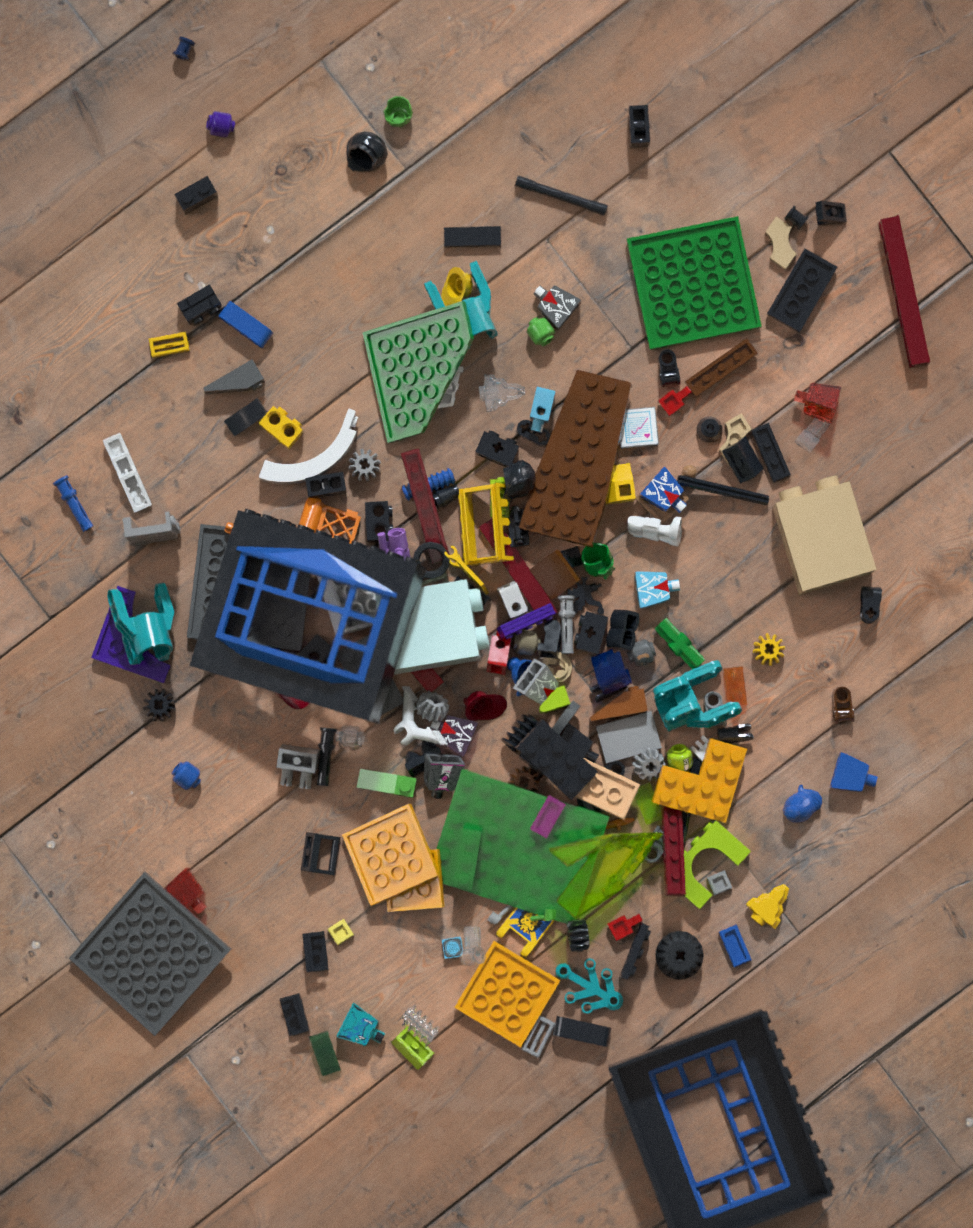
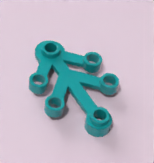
M588 958L584 962V966L588 970L590 982L572 972L570 966L566 963H561L556 967V975L559 978H568L586 989L575 993L567 992L564 997L567 1003L572 1004L576 1000L594 995L601 997L603 1000L593 1003L584 1002L581 1009L587 1014L592 1012V1010L607 1007L610 1010H618L622 1006L623 997L619 992L615 991L611 978L613 973L608 968L601 971V977L605 979L607 992L600 988L595 970V960ZM587 961H593L594 965L592 968L586 966ZM562 967H565L567 969V973L565 975H562L560 973V969ZM605 970H608L610 972V976L608 978H605L603 976V972ZM568 994L574 995L573 1001L567 1000ZM612 997L617 998L616 1004L610 1003ZM585 1004H589L591 1006V1009L589 1011H585L583 1009Z

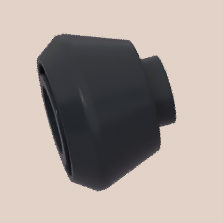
M710 416L701 419L696 429L699 438L705 442L718 440L723 430L720 421Z

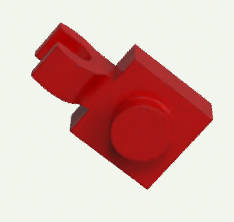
M688 386L677 394L674 390H671L659 399L658 403L670 417L685 405L682 400L689 396L692 391Z
M640 914L628 920L623 915L608 923V926L615 940L618 941L633 933L631 927L643 920Z

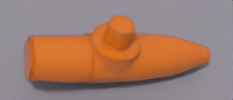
M634 818L612 820L607 823L606 829L617 827V831L621 830V826L630 824L634 821Z

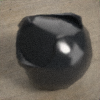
M372 132L356 133L347 143V166L352 171L370 172L378 169L387 160L388 152L385 142Z
M519 460L516 463H512L510 467L503 468L506 484L503 499L513 502L512 499L528 495L530 490H533L536 475L529 463Z

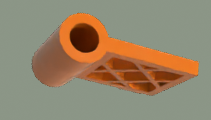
M315 497L306 499L299 524L315 530L314 533L316 530L322 531L328 528L332 538L334 535L342 536L346 534L351 543L355 539L361 517L357 516L358 512L349 509L345 512L324 505L320 498ZM326 512L333 513L337 520L329 523L325 517ZM351 519L355 521V524L347 529L343 520ZM340 523L344 531L335 534L331 526Z

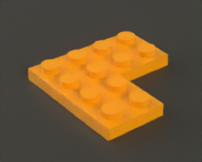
M709 738L699 775L662 765L652 802L726 823L747 749Z

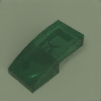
M328 1030L310 1036L309 1038L322 1076L340 1071L341 1067Z

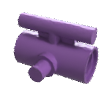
M394 528L388 531V542L384 532L377 534L380 549L386 551V554L388 551L404 556V559H406V556L410 557L405 529Z

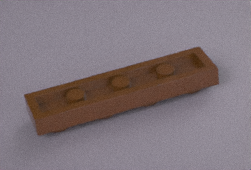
M746 338L687 379L685 384L696 398L758 355V352L748 338Z

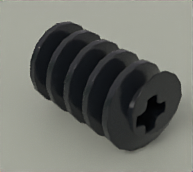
M522 714L523 722L517 720L518 727H511L514 733H506L509 739H501L514 753L518 750L515 747L538 723L530 714L528 716Z

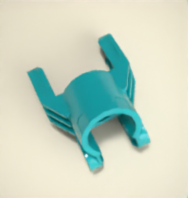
M474 261L469 263L472 272L471 275L480 295L462 301L466 302L473 336L486 332L489 338L493 339L498 336V333L490 317L491 290L478 262ZM431 280L424 283L434 309L445 307L436 285Z
M155 584L154 599L159 613L146 612L131 618L128 616L122 593L118 589L108 590L107 598L115 626L122 634L123 645L130 665L140 664L144 660L142 654L150 648H153L155 657L159 661L168 660L170 653L173 651L169 631L171 630L174 609L166 584Z
M711 661L685 672L682 676L664 682L653 689L657 710L668 732L684 725L695 728H709L742 712L739 702H728L703 713L692 690L693 686L716 677L723 670L720 661Z

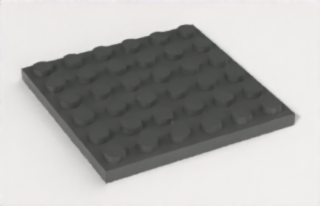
M200 524L187 638L198 639L227 547L230 534L224 532V526ZM248 556L242 578L257 582L264 560ZM272 562L266 576L265 585L287 590L293 569ZM303 571L299 572L293 591L294 594L308 597L311 574ZM240 584L233 606L249 610L255 588ZM263 590L247 640L270 648L301 651L307 603ZM231 612L225 634L240 638L247 617Z
M145 871L69 959L156 1036L231 951V948Z

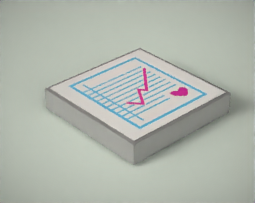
M655 407L626 409L625 422L621 430V449L659 445Z

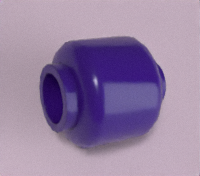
M214 111L212 115H208L206 130H209L211 135L228 137L230 132H234L235 121H232L229 113Z

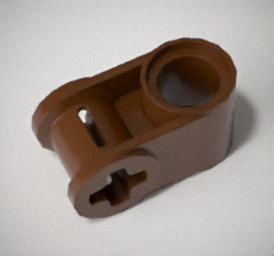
M846 687L835 688L832 692L834 723L838 724L840 721L854 722V709L850 690ZM839 690L846 692V698L843 701L837 698Z

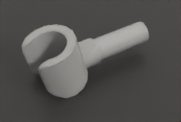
M508 905L499 915L493 911L487 920L496 925L513 906Z

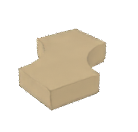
M775 217L765 234L770 238L773 245L770 260L785 270L796 255L788 240L792 227L778 217Z
M742 413L725 423L728 436L725 444L719 448V451L728 466L729 463L722 450L737 443L751 430Z

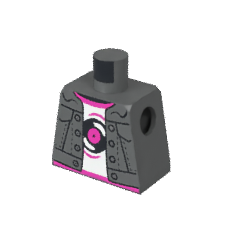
M425 754L424 782L427 788L432 790L431 796L433 798L441 799L444 791H454L456 789L461 770L465 768V763L460 755Z

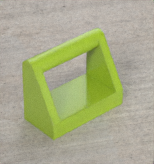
M564 685L557 687L539 708L540 714L570 705Z

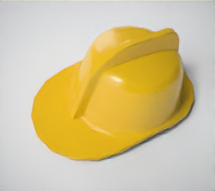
M458 267L451 268L441 293L445 306L460 302L471 294L473 290L472 275L464 273Z

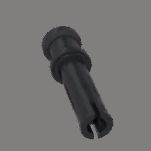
M320 727L321 740L318 744L320 759L316 785L329 786L332 750L335 748L334 734L337 732V729Z

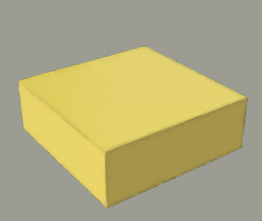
M344 919L328 928L337 945L354 936Z

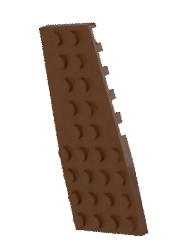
M581 370L576 371L536 471L535 486L533 490H530L519 525L520 530L593 548L610 492L614 463L618 454V444L621 440V430L625 422L630 388H632L631 382Z

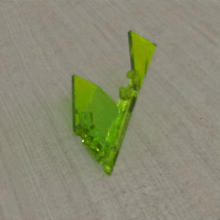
M661 832L614 833L549 848V852L567 867L587 856V860L559 896L557 903L577 919L620 892L626 885L624 883L630 873H635L650 853V847L654 841L659 840L663 834Z

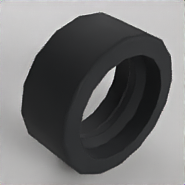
M423 543L416 549L413 558L420 561L421 554L427 549L439 551L443 559L442 565L436 571H426L424 577L431 579L440 577L449 567L450 559L444 553L446 549L439 543Z

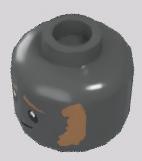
M646 639L635 642L633 649L627 652L630 663L634 662L637 667L652 663L654 657L657 656L653 643L648 642Z

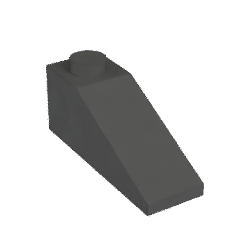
M253 359L203 389L206 394L250 391L251 389L256 391L263 386L262 383L265 380Z

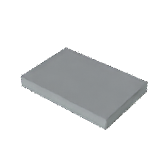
M652 711L596 726L606 764L639 755L640 750L646 752L647 747L652 751L662 748Z

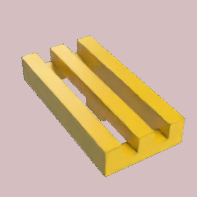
M186 332L149 339L152 358L190 351ZM183 337L182 341L161 344L154 346L153 344L155 342H161ZM185 345V347L155 353V350Z

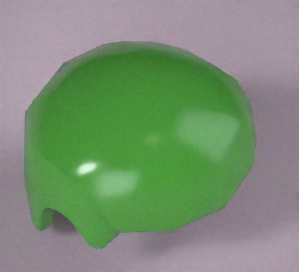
M401 96L389 99L384 110V117L387 123L393 127H403L408 124L413 115L409 100Z

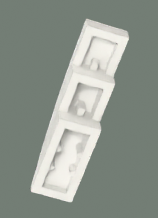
M121 433L104 439L103 443L134 513L151 506L152 503Z

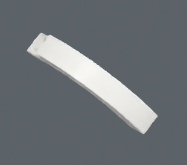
M348 408L338 436L323 453L311 460L297 464H279L265 460L259 480L274 484H297L306 482L305 478L320 476L328 472L343 459L357 436V431L351 429V427L355 428L358 421L356 411Z

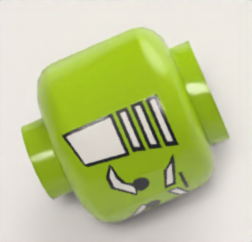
M683 744L673 745L667 752L668 766L688 771L693 765L691 749Z

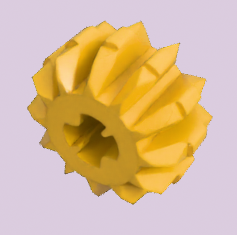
M766 633L765 640L762 636H759L758 640L761 644L758 642L753 644L759 648L752 650L753 653H759L755 660L763 658L761 665H764L766 660H768V665L772 666V659L778 664L780 661L777 656L784 657V654L779 652L785 650V646L779 647L783 640L780 639L776 642L777 635L775 634L770 639L769 633ZM765 645H768V647H773V654L770 655V653H765Z

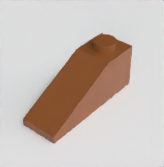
M639 686L628 687V691L622 693L589 718L590 722L647 712L644 688L639 689Z

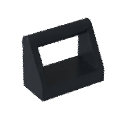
M306 832L301 871L335 876L341 837ZM321 838L333 840L328 871L317 869Z

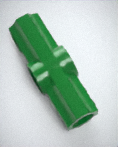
M667 618L654 628L661 638L668 643L667 646L676 656H680L691 669L699 667L705 661L698 650L692 646L689 638L683 632H679Z

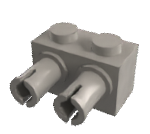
M282 744L279 748L277 768H282L280 785L292 786L293 770L301 771L299 788L311 789L312 773H315L318 769L320 749Z

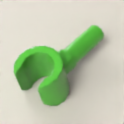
M545 909V915L532 916L530 920H555L556 910Z

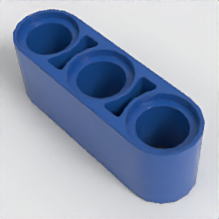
M231 301L227 303L218 315L225 323L260 348H263L273 335V332Z

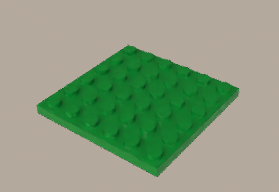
M738 216L626 239L649 350L762 327Z

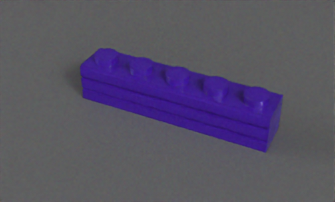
M551 603L496 629L501 639H509L513 637L512 634L516 633L518 635L525 628L529 630L533 628L532 625L534 624L540 625L545 619L546 621L551 620L556 613Z

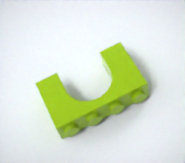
M709 821L702 829L705 833L701 837L697 835L690 843L692 847L688 852L684 850L686 895L684 897L698 909H701L712 894L693 876L692 861L696 854L703 849H716L738 866L751 852L718 821L713 823Z

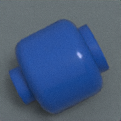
M188 761L179 762L171 773L173 781L184 790H188L191 787L196 788L201 781L199 778L200 770Z

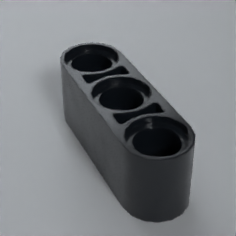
M561 1016L556 1017L553 1035L604 1047H608L611 1033L610 1027Z

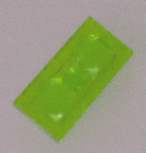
M650 782L639 786L635 795L646 825L662 819V811L659 804L652 802L654 791Z

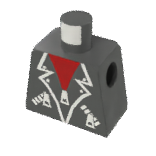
M555 285L549 292L542 286H539L533 294L541 300L537 309L557 331L560 330L581 303L579 298Z

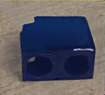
M609 650L591 657L597 683L604 695L632 684L629 671L624 668L619 651L614 653L613 650Z

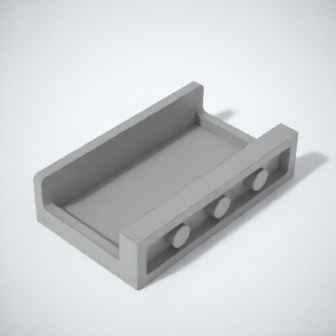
M169 511L165 512V524L138 528L130 517L122 518L125 538L133 546L178 539V534H181L180 524Z

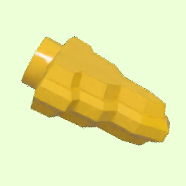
M783 884L773 888L769 894L762 893L758 898H751L746 903V906L753 912L750 917L762 927L766 923L773 929H776L781 922L779 917L783 912L782 904L787 899L789 888Z

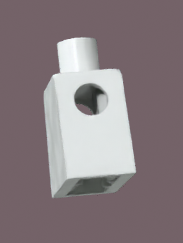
M515 581L496 588L510 618L514 617L516 619L525 615L528 609ZM517 602L518 608L513 610L512 604Z

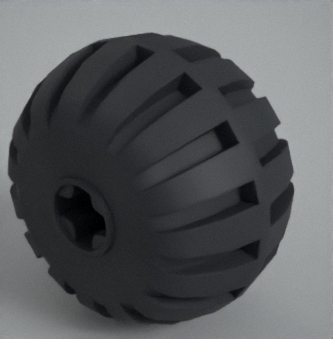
M675 931L667 934L660 940L656 948L655 958L662 973L669 978L682 980L690 978L698 972L703 963L704 952L701 943L695 936L684 931ZM677 951H684L685 954L683 955V960H676L675 957L677 956Z

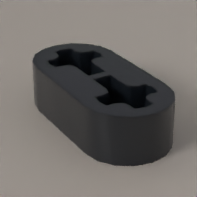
M522 420L518 423L517 433L522 438L540 447L547 446L551 436L549 431L543 428L542 433L526 431L524 434L520 426L528 424L531 430L533 422ZM545 433L547 441L539 442V438L534 434L542 435Z

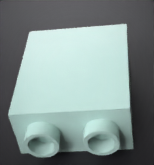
M467 579L420 588L394 675L481 660L480 650L489 649V640L486 626L476 627L474 612L483 611L480 588L470 589ZM377 594L375 595V599L378 610L381 595Z

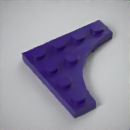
M117 586L116 589L122 593L128 616L131 618L133 617V604L136 592ZM109 607L91 658L165 683L171 665L159 661L148 650L142 654L144 660L140 664L130 665L123 645L122 634L115 626Z

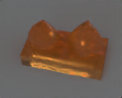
M743 666L724 668L727 703L739 702L740 706L747 705Z

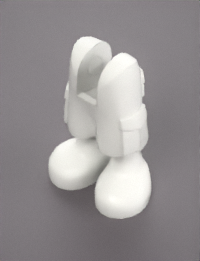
M630 516L628 518V532L634 537H643L654 541L660 540L672 546H679L682 536V517H675L670 525H661V520L657 518Z

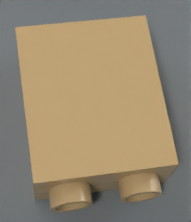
M837 476L816 481L817 491L803 495L800 486L778 493L781 502L775 503L772 507L799 595L869 575L877 570L850 481L839 484Z

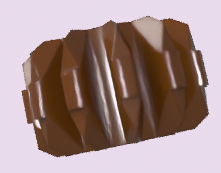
M522 766V773L519 772L518 768H515L517 776L510 773L509 777L515 779V781H508L509 784L521 787L519 785L521 782L520 778L524 777V779H529L528 787L525 789L539 790L538 787L533 786V784H540V780L533 779L538 776V773L530 775L533 768L530 767L528 773L525 772V766Z

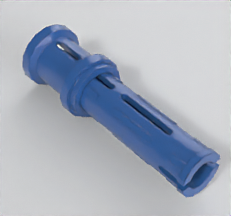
M68 475L63 476L53 482V485L58 488L62 495L61 499L66 501L82 531L85 532L94 527L80 504L76 496V489H73L68 481Z

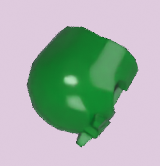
M594 543L593 548L586 546L583 549L582 563L585 571L591 576L603 577L607 580L609 575H612L616 569L613 567L614 559L609 547L605 544Z

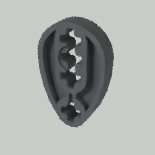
M574 700L552 727L559 735L581 706Z

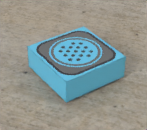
M461 937L442 940L445 959L464 956Z

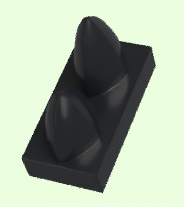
M422 741L421 756L412 751L407 752L406 764L404 765L411 777L424 772L425 754H442L439 746L437 747L432 742Z

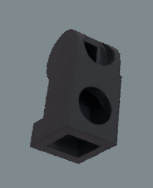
M549 620L544 625V644L538 643L537 651L539 657L558 659L562 639L561 625L557 620Z

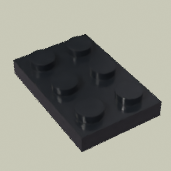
M640 923L619 977L626 980L629 977L633 978L637 969L634 966L636 959L640 960L644 951L641 948L643 941H648L651 930H648L649 925Z

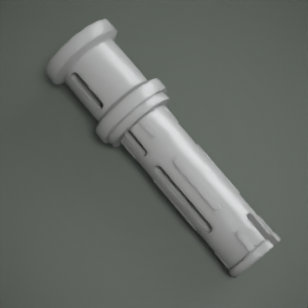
M558 596L560 600L558 616L561 618L562 626L561 653L574 654L573 617H575V612L573 611V600L575 596Z

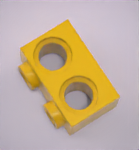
M273 406L259 422V425L287 449H290L304 433L301 429L303 425L296 419L290 420L287 417L288 413L280 406L278 408ZM279 416L280 422L277 425L271 424V417ZM287 428L295 430V434L292 437H287L284 434Z

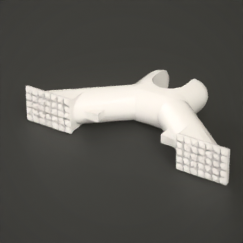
M403 686L402 721L394 728V734L400 733L403 729L407 730V736L400 743L406 746L413 740L419 739L440 745H448L440 731H432L430 727L426 729L417 727L414 722V711L417 709L415 702L418 698L409 686Z

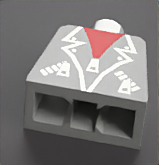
M534 659L513 689L542 705L558 687L559 683L547 665Z

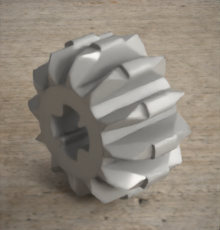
M360 449V456L354 452L353 455L356 459H349V462L355 464L349 466V470H355L352 476L355 477L359 474V481L362 480L363 476H365L366 481H369L368 475L376 478V474L373 471L380 472V468L376 467V465L381 464L380 460L374 461L378 455L375 453L370 457V449H368L367 454H364V450ZM368 461L369 468L362 469L360 463Z
M428 691L427 693H422L416 703L417 714L422 715V719L426 718L429 722L431 720L435 723L442 721L449 710L448 700L436 692Z
M647 747L646 752L640 750L641 755H634L637 761L632 762L633 767H635V774L639 775L641 779L647 778L648 781H651L652 776L658 779L657 774L660 773L662 765L666 766V763L663 761L664 756L659 754L657 749L652 751Z

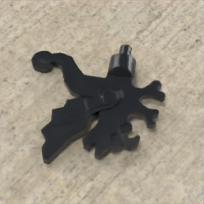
M581 577L583 584L577 582V589L573 588L572 591L570 588L567 589V595L575 596V598L579 597L573 604L575 614L583 609L585 600L589 605L598 606L597 612L600 615L604 614L601 602L594 600L591 595L592 592L598 591L597 588L602 587L601 583L586 585L587 577Z

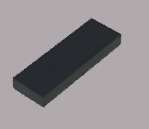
M501 226L444 227V247L501 246Z
M769 423L752 429L751 433L772 482L775 483L791 476Z

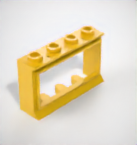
M494 483L459 489L458 500L462 524L461 538L464 549L463 559L466 565L478 566L514 560L513 556H505L504 545L511 544L510 537H504L503 526L510 524L508 518H502L501 507L508 506L507 499L500 498V489L506 488V484ZM491 491L496 556L477 558L472 493Z

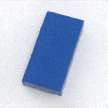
M737 924L719 931V935L734 968L752 960Z

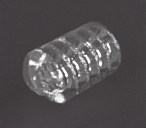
M413 1005L403 1013L397 1022L403 1019L402 1026L404 1027L409 1024L407 1031L415 1030L413 1036L421 1035L419 1042L426 1040L425 1047H427L437 1036L440 1027L435 1026L432 1028L434 1021L426 1022L428 1016L420 1017L422 1010L415 1012L416 1005Z

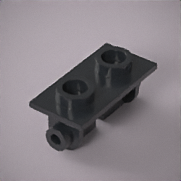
M514 506L512 510H509L508 519L510 524L508 528L511 548L530 545L528 532L519 528L524 509H520L519 506Z

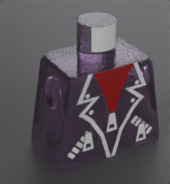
M448 715L445 723L442 721L435 723L433 721L430 729L440 731L448 744L444 746L464 757L478 723Z

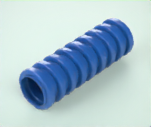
M447 468V471L442 470V473L436 472V475L433 476L431 474L430 477H427L431 492L434 489L437 491L439 487L442 489L445 485L449 486L450 483L455 484V478L450 468ZM408 483L407 486L402 485V490L406 500L410 501V498H413Z

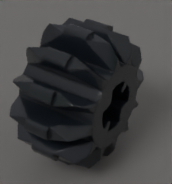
M158 689L154 690L155 696L149 692L148 696L151 699H144V702L149 705L144 706L143 709L150 710L146 715L150 717L154 714V721H157L159 715L160 720L164 721V714L171 718V714L168 711L176 710L170 707L176 701L168 700L173 695L169 693L165 697V689L161 691V695H159ZM161 700H163V709L158 708V710H156V702H161Z
M584 919L569 921L567 923V936L570 950L577 952L587 950L590 942L586 921Z

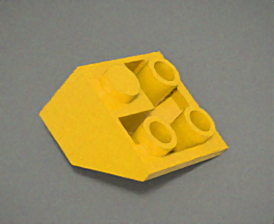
M630 463L614 465V473L606 505L635 501L636 496Z

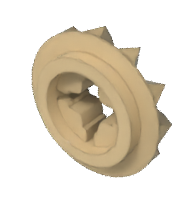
M559 652L558 659L544 658L542 663L548 666L557 682H562L570 676L572 663L568 656ZM559 659V666L565 670H558L556 675H554V669L548 666V664L555 665Z

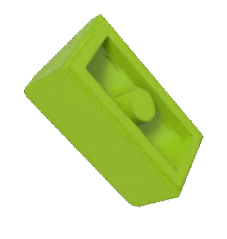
M408 1026L391 1042L417 1070L435 1054Z

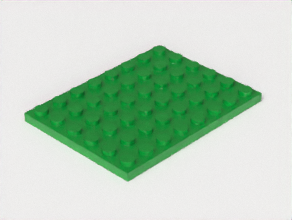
M462 769L436 848L440 849L442 882L445 885L537 915H545V909H555V920L567 924L569 921L577 918L609 816L559 800L566 805L546 839L530 830V827L548 796ZM463 826L483 829L472 889L453 886Z

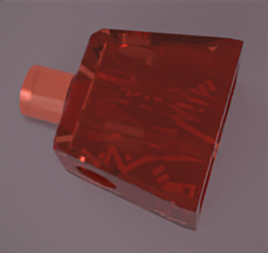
M811 383L808 392L796 391L794 401L805 404L803 410L805 415L832 424L841 387Z
M186 867L165 887L187 909L192 907L198 915L207 908L200 900L205 891L189 867Z

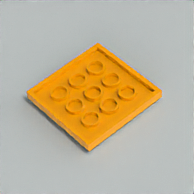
M411 804L400 807L342 834L370 906H374L440 876Z
M493 941L454 1008L521 1047L560 980Z

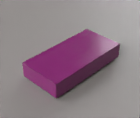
M548 795L530 830L547 839L566 804Z

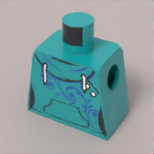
M353 1003L336 1036L366 1046L370 1039L381 1043L385 1033L376 1029L379 1022L376 1018L356 1003Z

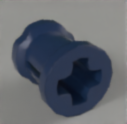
M180 36V42L176 51H173V55L181 60L188 61V55L192 46H195V42Z

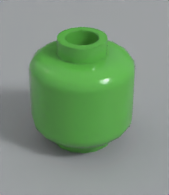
M536 317L528 323L527 334L535 345L545 346L554 339L555 330L546 318L538 319Z

